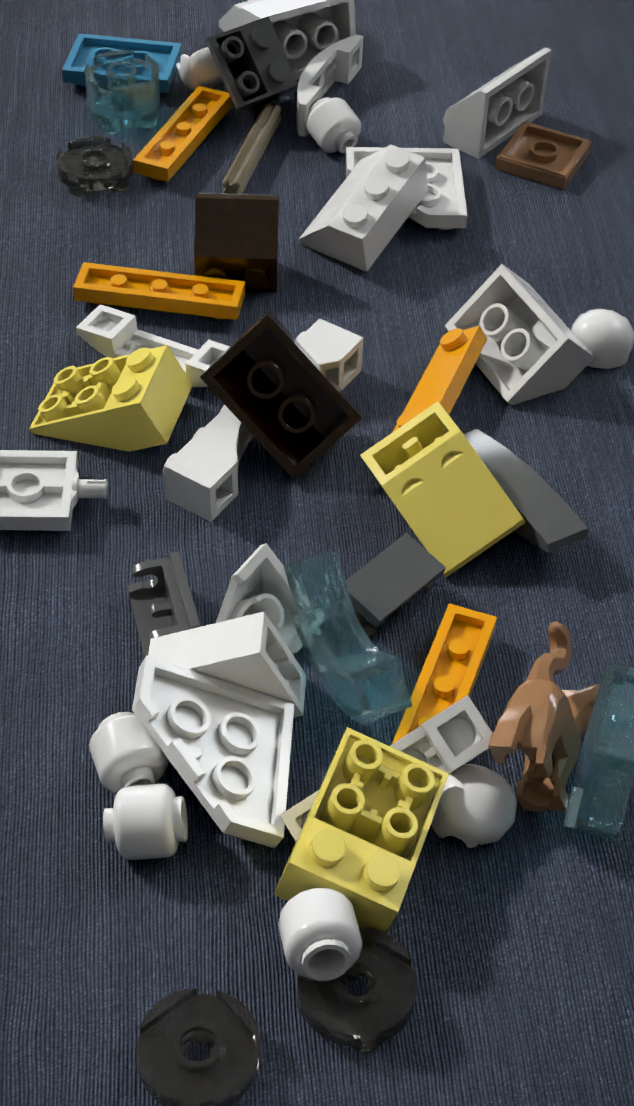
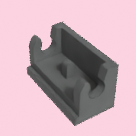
M405 533L340 584L331 612L337 618L341 617L359 634L369 638L375 633V629L370 624L376 628L380 627L385 622V619L422 589H429L434 584L433 580H437L443 575L446 567L408 533Z
M180 552L170 553V557L143 561L131 568L133 577L155 576L149 581H139L127 585L128 596L145 658L146 655L148 656L150 639L200 627V622Z

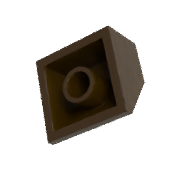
M196 193L195 275L245 281V292H277L279 195Z

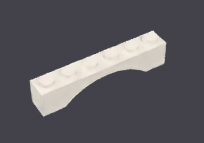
M319 318L307 331L301 332L296 338L341 390L361 372L363 337ZM226 405L222 407L219 414L205 427L199 428L192 440L178 453H173L167 459L163 468L166 500L210 522L238 495L240 459L248 443L254 437Z

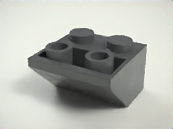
M269 16L208 37L205 40L236 110L255 109L282 98L298 86L296 77Z

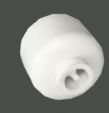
M326 97L318 100L310 108L307 130L325 153L337 151L345 153L346 147H354L357 144L358 136L361 132V121L345 100L338 97Z
M118 712L105 718L93 733L89 743V749L100 782L103 787L114 793H117L123 787L155 784L164 775L168 765L166 755L137 716L131 712Z
M166 784L121 788L115 796L113 808H105L103 812V831L106 842H116L118 852L127 860L173 856L176 853L179 842H186L188 838V818L184 797H176L173 789Z
M313 888L302 891L291 898L281 910L278 926L284 955L289 967L298 975L317 981L336 979L350 969L360 957L363 942L351 901L343 893L329 888Z

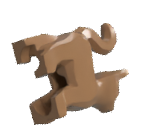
M557 621L550 623L548 628L550 653H544L536 659L527 680L517 688L508 701L506 710L499 718L488 745L496 763H505L509 753H514L516 749L525 754L523 776L517 784L516 797L523 810L567 811L569 795L565 789L567 779L579 759L581 738L593 728V708L598 703L602 693L600 684H593L581 690H561L555 684L553 675H557L566 669L572 654L570 632L566 625Z

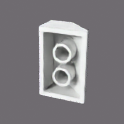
M264 0L241 7L242 25L269 16L296 80L300 79L306 66L321 51L340 40L356 35L354 0Z
M546 47L447 109L443 119L445 126L443 142L479 159L514 135L523 122L531 123L543 114L552 50Z
M389 145L361 159L301 235L299 243L367 272L428 191L425 157L394 145Z
M503 264L495 270L445 325L448 331L456 328L465 330L476 326L481 327L487 337V341L475 364L511 405L565 389L595 358L531 285Z

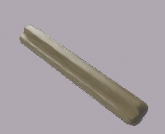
M267 103L263 106L222 181L224 186L222 191L224 194L243 193L282 119L280 115L282 109L279 105L272 106L270 103Z

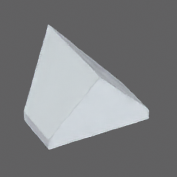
M267 543L260 545L232 575L216 623L265 612L291 653H296L324 622V618Z

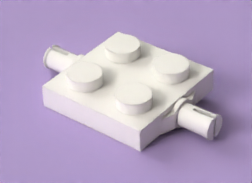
M0 450V530L70 531L73 508L78 503L79 498L107 499V479H79L77 451Z

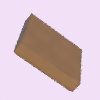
M523 122L496 157L495 169L565 190L590 154L592 141L529 122Z

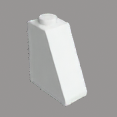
M265 612L150 639L148 656L294 703L293 718L303 716L306 674Z

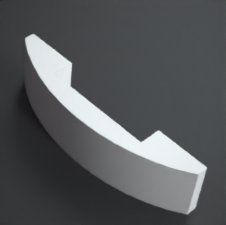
M350 36L330 45L316 55L302 72L297 88V131L299 136L306 137L309 133L307 130V119L310 108L322 98L335 81L349 84L362 68L363 36Z
M101 304L76 327L77 335L101 354L111 358L131 354L140 348L152 349L168 345L193 384L192 387H208L200 376L230 347L208 339L198 350L138 330L135 315Z
M467 695L421 724L420 727L399 739L390 747L451 773L489 749L488 745L493 733ZM318 791L280 814L281 819L295 841L299 837Z

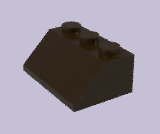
M270 310L200 376L203 382L293 479L362 419L361 411Z

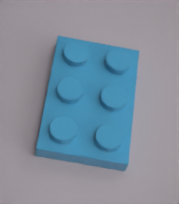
M79 33L62 69L63 83H72L80 87H110L114 90H143L151 94L168 93L177 71L176 64L180 63L182 43Z

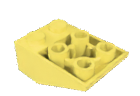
M168 345L152 349L140 348L128 355L116 358L105 357L93 364L77 368L69 366L62 369L54 377V383L45 400L39 405V411L29 429L32 434L127 452L167 444L193 384Z
M438 401L360 455L424 548L446 567L443 573L445 577H448L526 523L462 431Z
M347 727L273 895L289 901L302 891L313 888H329L343 893L353 905L360 934L380 943L399 912L450 773Z

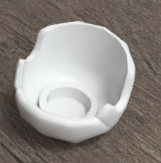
M208 47L196 51L191 56L181 55L180 63L176 64L181 80L192 91L199 85L216 90L225 85Z
M594 309L581 314L571 328L575 336L595 357L587 366L611 369L621 367L627 362L634 343V330L626 317L613 310Z
M464 764L449 774L431 825L440 838L443 839L446 836L457 837L468 848L476 847L478 844L483 845L497 842L515 822L517 801L513 789L504 777L493 770L480 765Z

